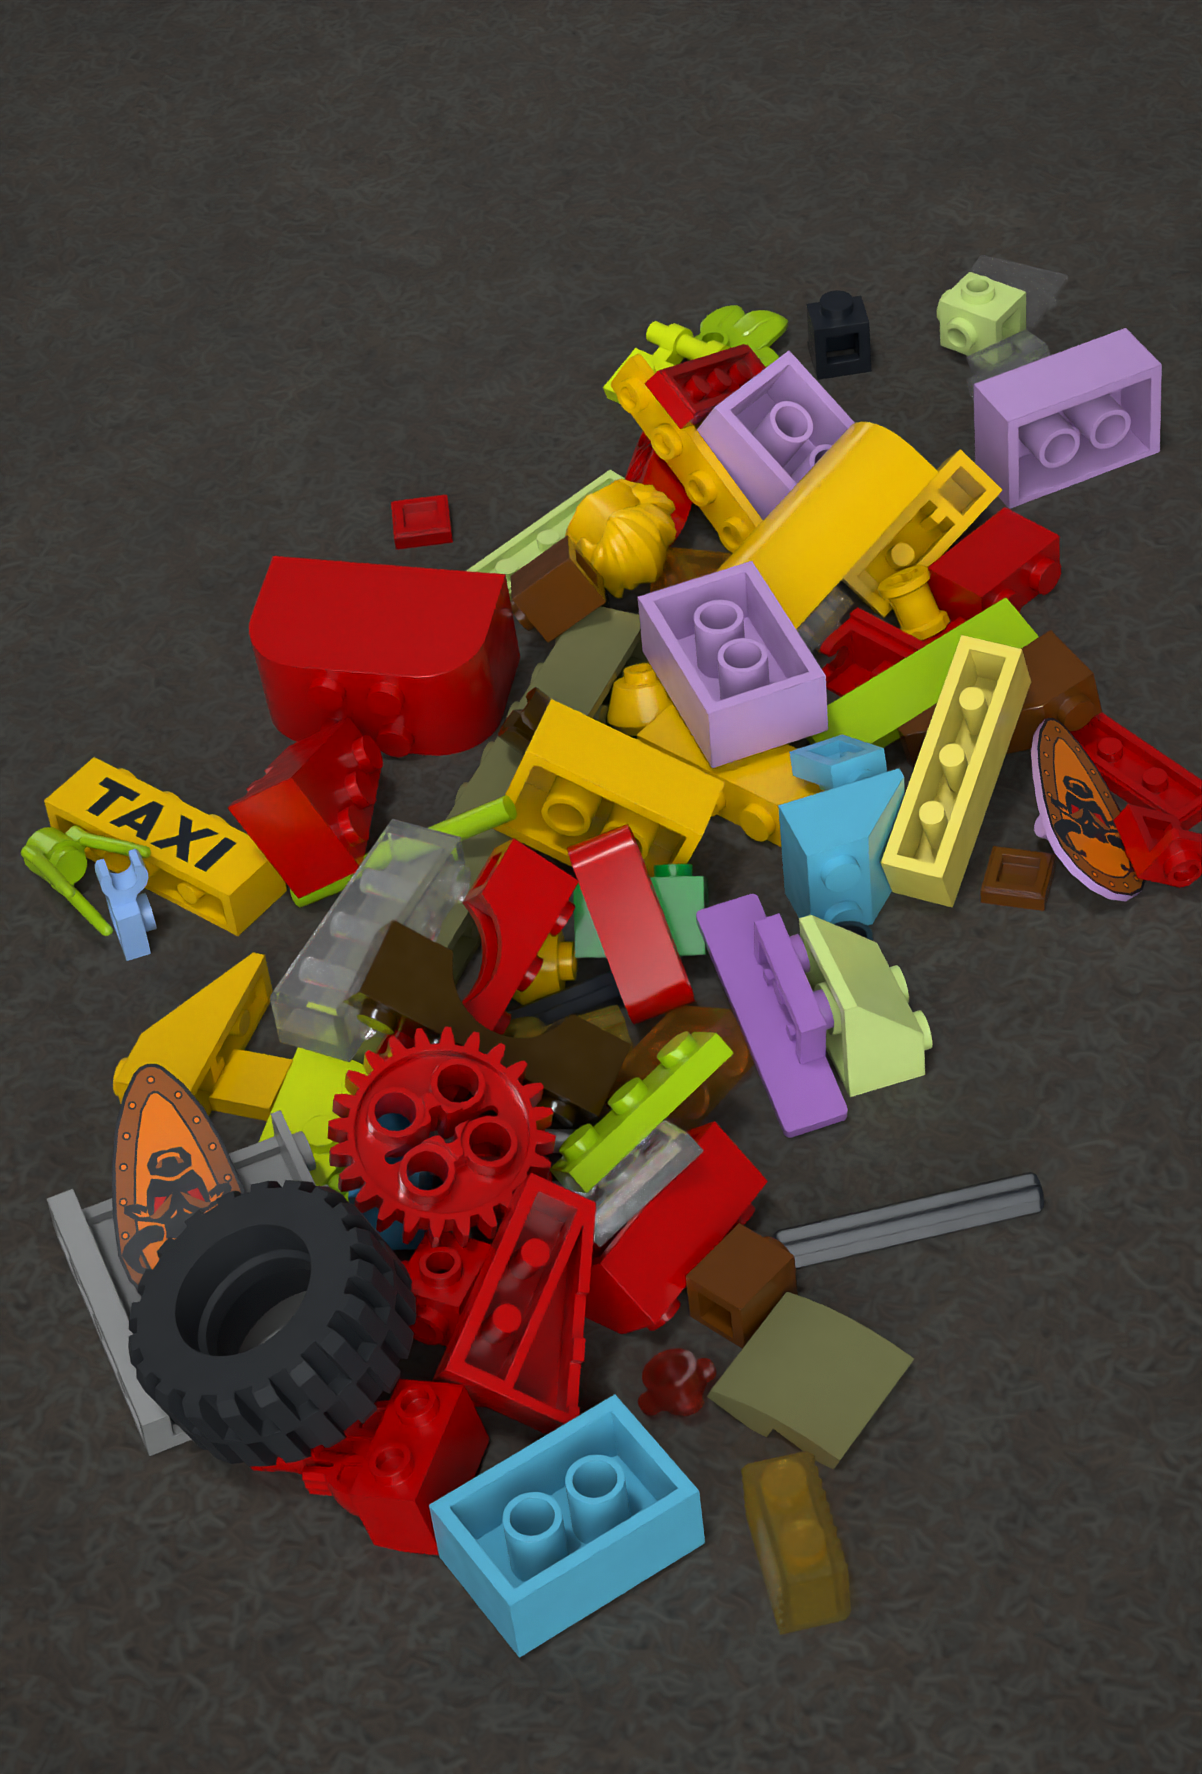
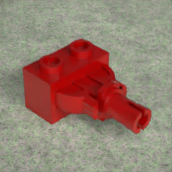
M399 1379L391 1399L375 1402L377 1410L364 1424L359 1420L355 1421L344 1430L346 1438L330 1448H325L322 1444L311 1449L312 1457L296 1462L286 1463L281 1457H277L275 1466L250 1467L254 1471H282L301 1474L305 1488L308 1489L310 1494L333 1496L338 1504L347 1512L360 1517L375 1546L402 1552L439 1556L429 1505L474 1478L490 1438L464 1384Z

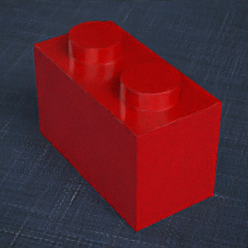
M1004 507L928 566L931 576L927 583L939 610L946 611L951 622L960 616L968 621L1002 599L1007 598L1016 610L1020 612L1021 608L1039 593L1042 595L1048 594L1058 583L1061 575L1060 536Z

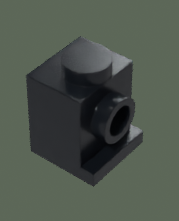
M835 290L822 295L820 302L806 304L809 338L807 346L817 380L872 372L870 326L862 296L852 297L845 291ZM854 349L853 354L827 357V352Z

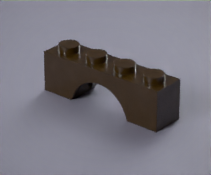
M395 920L390 921L376 931L343 1000L344 1003L359 1010L356 1015L359 1021L385 1034H393L396 1029L414 1039L416 1029L422 1028L430 1044H439L444 1028L451 1027L455 1045L460 1046L465 1045L467 1039L474 1031L478 1032L480 1035L479 1051L486 1055L498 1044H504L505 1052L502 1065L508 1068L524 1060L528 1065L526 1076L521 1085L542 1083L544 1086L542 1100L536 1107L552 1108V1122L567 1127L573 1126L574 1122L582 1124L599 1117L631 1047L630 1043L573 1013L554 1022L543 1033L534 1037L514 1038L489 1030L473 1018L459 998L453 977V950Z

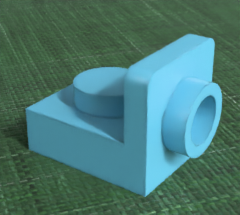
M839 735L789 752L793 776L818 784L819 788L823 791L887 772L884 748L846 735Z

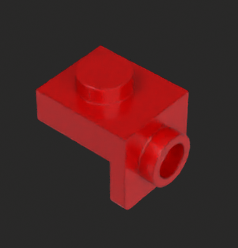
M1128 804L1113 820L1124 844L1125 854L1132 863L1139 879L1180 888L1191 885L1202 875V834L1182 829L1176 815Z

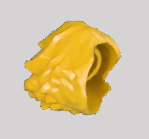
M622 478L617 479L610 485L587 495L580 502L566 529L565 536L568 535L602 576L604 588L614 597L622 598L624 588L633 590L641 583L656 582L662 575L663 564L667 559V549L675 540L677 532L670 516L675 510L673 501L668 499L664 492L657 491L653 485L630 482Z

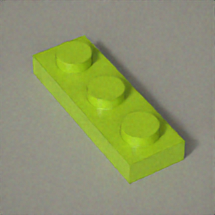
M685 1031L674 1037L657 1055V1059L661 1064L643 1081L636 1077L624 1084L613 1094L608 1101V1105L612 1110L594 1127L591 1124L580 1127L562 1143L559 1152L563 1157L550 1168L551 1173L564 1188L570 1191L588 1193L734 1054L733 1051L714 1032H693L690 1034L688 1031Z

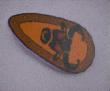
M1054 718L1045 719L1038 726L1033 736L1031 748L1032 774L1037 806L1040 813L1034 825L1035 834L1038 837L1049 840L1054 853L1069 872L1090 890L1107 899L1127 901L1137 896L1143 890L1146 880L1137 877L1132 863L1125 854L1124 844L1113 821L1121 810L1099 770L1075 737L1058 720Z
M146 1064L139 1067L133 1074L122 1098L114 1132L112 1215L117 1251L129 1282L137 1289L146 1268L153 1270L159 1261L157 1251L170 1236L175 1240L187 1228L184 1221L198 1210L206 1213L218 1205L216 1199L231 1191H240L241 1194H245L243 1184L227 1149L204 1107L184 1083L158 1064Z

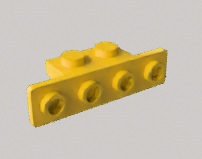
M636 354L626 361L611 381V387L617 394L621 406L633 416L650 439L656 454L666 461L685 487L689 499L699 506L718 532L722 544L727 550L734 553L763 520L697 431L702 422L680 429L644 383L655 373L643 356Z

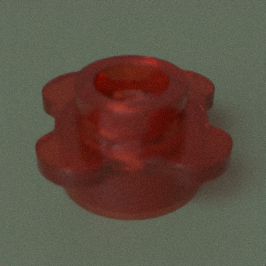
M681 1348L665 1350L654 1356L645 1365L642 1372V1382L647 1390L638 1398V1405L642 1413L653 1416L661 1411H668L673 1415L690 1416L698 1412L705 1403L703 1398L705 1387L717 1374L714 1363L708 1358H701L696 1361L690 1351Z

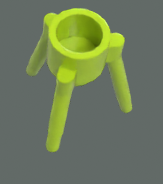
M77 825L72 826L66 833L54 827H44L36 831L21 850V856L24 858L25 865L33 873L51 884L52 888L62 894L102 935L108 936L112 934V927L74 887V883L83 877L87 868L84 849L90 847L129 856L128 851L137 849L142 858H148L151 855L150 848L129 841L91 834Z

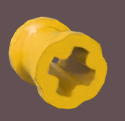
M925 565L901 570L883 580L877 588L882 598L889 599L900 624V630L920 640L939 633L950 622L947 612L939 610L927 583L931 574Z

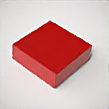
M447 495L391 502L396 550L453 543Z

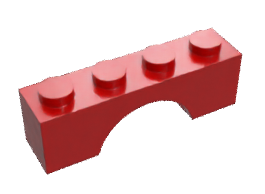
M514 838L493 849L462 902L475 921L482 943L480 973L475 985L462 1000V1003L476 1021L489 1030L503 1035L511 1020V1014L506 1012L505 1009L516 990L524 992L534 981L542 967L544 960L537 954L548 934L552 937L557 936L570 919L575 909V904L569 898L579 882ZM395 1029L393 1034L384 1035L375 1053L384 1060L388 1059L389 1037H396L406 1049L414 1046V1039ZM451 1085L439 1092L451 1102L460 1103L470 1091L462 1086Z

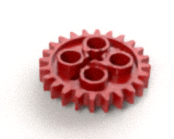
M451 1027L444 1028L439 1044H430L423 1029L417 1028L414 1046L406 1049L396 1037H389L388 1059L384 1060L378 1054L368 1050L364 1053L363 1065L367 1075L348 1070L345 1076V1088L350 1094L334 1095L332 1112L340 1118L329 1120L327 1139L339 1144L330 1148L329 1163L330 1166L347 1167L339 1174L338 1188L340 1192L361 1189L355 1198L354 1205L361 1213L367 1212L374 1207L379 1209L376 1230L380 1233L389 1228L395 1220L402 1223V1241L404 1244H409L419 1229L428 1231L431 1248L439 1246L443 1232L453 1231L456 1241L461 1247H467L470 1228L477 1226L487 1238L492 1239L496 1234V1215L504 1217L516 1188L530 1173L546 1180L548 1179L551 1162L543 1156L553 1153L556 1135L543 1130L551 1126L553 1109L549 1107H535L542 1100L544 1086L542 1083L521 1085L526 1076L528 1064L523 1060L508 1068L503 1066L504 1044H498L487 1055L480 1052V1035L478 1032L474 1031L464 1046L455 1045ZM457 1085L468 1089L473 1097L468 1101L460 1103L451 1102L444 1098L439 1091L447 1086ZM488 1110H493L497 1113L496 1117L484 1116L478 1118L481 1113ZM390 1113L401 1114L412 1125L404 1130L392 1131L382 1127L377 1119ZM437 1131L439 1135L429 1138L430 1132ZM454 1136L453 1142L445 1143V1138ZM492 1143L500 1147L506 1155L499 1160L485 1161L477 1157L471 1149L478 1144ZM404 1156L401 1161L395 1164H389L385 1161L386 1157L398 1158ZM426 1171L439 1176L444 1184L437 1189L422 1190L415 1187L408 1178L415 1173Z

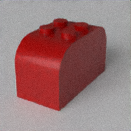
M273 556L249 622V636L271 720L277 730L286 737L298 742L350 717L363 736L369 735L376 742L381 752L392 757H403L408 754L451 755L469 750L487 740L501 723L520 660L506 574Z

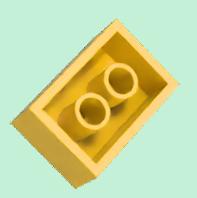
M551 699L505 793L515 805L516 819L492 829L572 867L567 847L629 824L649 876L654 877V865L688 863L704 834L725 782L644 744L638 739L590 718L580 711Z

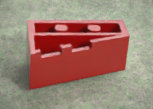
M350 717L288 746L264 770L266 775L252 782L246 788L248 793L244 797L233 801L227 807L298 899L362 870L381 768L383 767L381 751L376 742L369 735L363 736Z
M530 1173L513 1194L432 1382L464 1384L472 1401L546 1435L580 1415L578 1397L581 1363L584 1362L586 1338H583L586 1295L590 1290L596 1202L533 1173Z

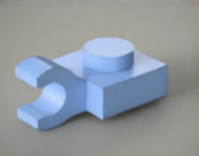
M137 849L128 851L131 864L128 869L121 873L109 872L104 858L97 860L95 863V873L105 894L110 917L127 961L151 954L146 932L157 929L146 893L138 895L147 885L149 876L142 856Z

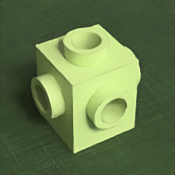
M969 272L952 289L947 290L939 300L937 319L940 321V345L997 366L1027 337L1026 292L994 281L986 276Z

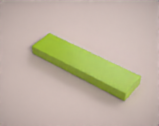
M1004 598L827 705L828 730L806 737V739L812 745L839 735H846L884 748L900 738L897 728L938 702L961 635L1020 649L1039 636L1011 602Z

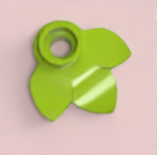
M730 305L719 308L707 315L700 324V334L695 336V338L706 343L715 340L730 348L748 344L764 366L768 367L779 358L777 353L769 347L787 330L788 320L777 313L767 310H756L745 314L740 306Z

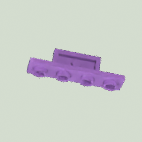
M749 894L699 910L696 914V923L783 1134L788 1138H792L844 1121L847 1118L848 1108L826 1058L827 1029L834 1027V1019L824 991L822 989L812 991L805 973L810 972V962L801 937L798 934L788 935L779 913L766 917L761 902L755 894Z

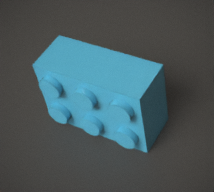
M615 1394L429 1505L439 1557L519 1658L705 1543L699 1490Z

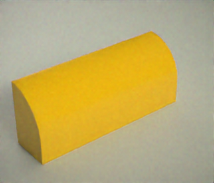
M856 422L842 434L716 572L753 561L790 621L797 629L938 474V471L909 443L889 429L871 422Z

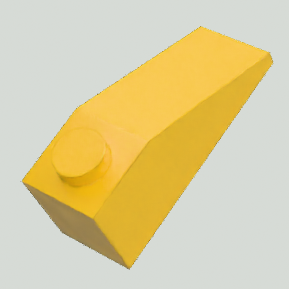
M961 449L940 465L937 469L938 474L842 578V581L883 618L893 608L889 599H884L880 596L877 589L878 585L889 576L901 570L918 565L928 567L935 562L1002 491Z
M258 953L250 954L141 1033L128 1058L124 1057L120 1060L114 1073L113 1090L115 1095L119 1097L120 1104L136 1070L146 1064H158L184 1083L209 1116L212 1110L208 1096L221 1074L232 1048L245 1050L274 996L265 955Z

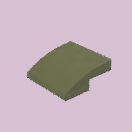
M786 1292L714 1385L707 1397L751 1430L768 1437L774 1429L817 1462L834 1469L908 1369L914 1358L855 1320L815 1301Z

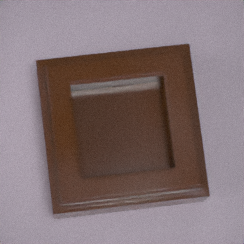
M993 846L980 890L981 903L1044 911L1056 868V854Z

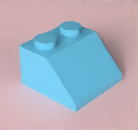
M899 768L778 805L785 894L799 918L813 915L832 924L843 921H856L868 926L874 923L892 892L882 868L881 860L905 795L904 775Z

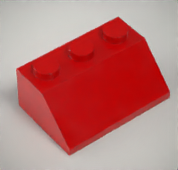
M715 1121L673 1136L701 1154L603 1245L596 1239H593L590 1290L586 1295V1318L619 1334H626L643 1328H647L649 1331L660 1328L680 1308L681 1302L677 1297L686 1287V1275L739 1223L744 1225L755 1212V1207L751 1202L768 1181ZM664 1140L640 1148L597 1200V1203Z

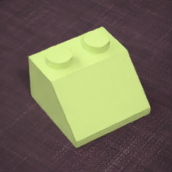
M813 915L799 918L800 937L810 962V972L805 973L812 991L822 989L828 999L834 1019V1027L827 1029L826 1049L849 1097L925 1075L924 1051L932 1048V1036L923 1012L921 1010L912 1012L908 1004V988L898 965L889 967L878 944L872 940Z

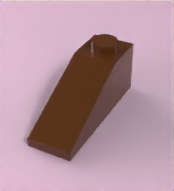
M1049 630L1021 648L1031 684L1006 754L1031 749L1033 736L1038 726L1047 718L1058 720L1069 732L1083 728L1093 717L1102 712L1094 673L1052 630ZM937 703L897 728L907 762L913 769Z

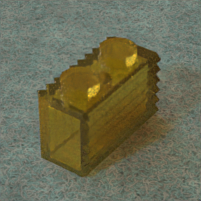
M802 1451L748 1463L741 1469L744 1506L746 1509L745 1515L779 1634L782 1635L846 1620L851 1613L848 1564L845 1563L844 1551L841 1550L840 1539L837 1538V1527L833 1524V1515L830 1514L829 1503L826 1502V1492L822 1488V1479L819 1478L818 1467L815 1466V1455Z

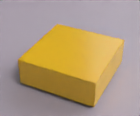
M232 1048L225 1066L208 1096L211 1110L267 1121L293 1059Z

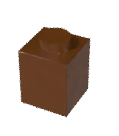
M568 535L510 576L512 599L510 602L514 616L526 630L531 631L533 628H536L548 643L606 603L604 579Z
M739 1223L686 1275L690 1317L743 1349L786 1292L798 1295L795 1256L777 1239L770 1236L762 1237Z

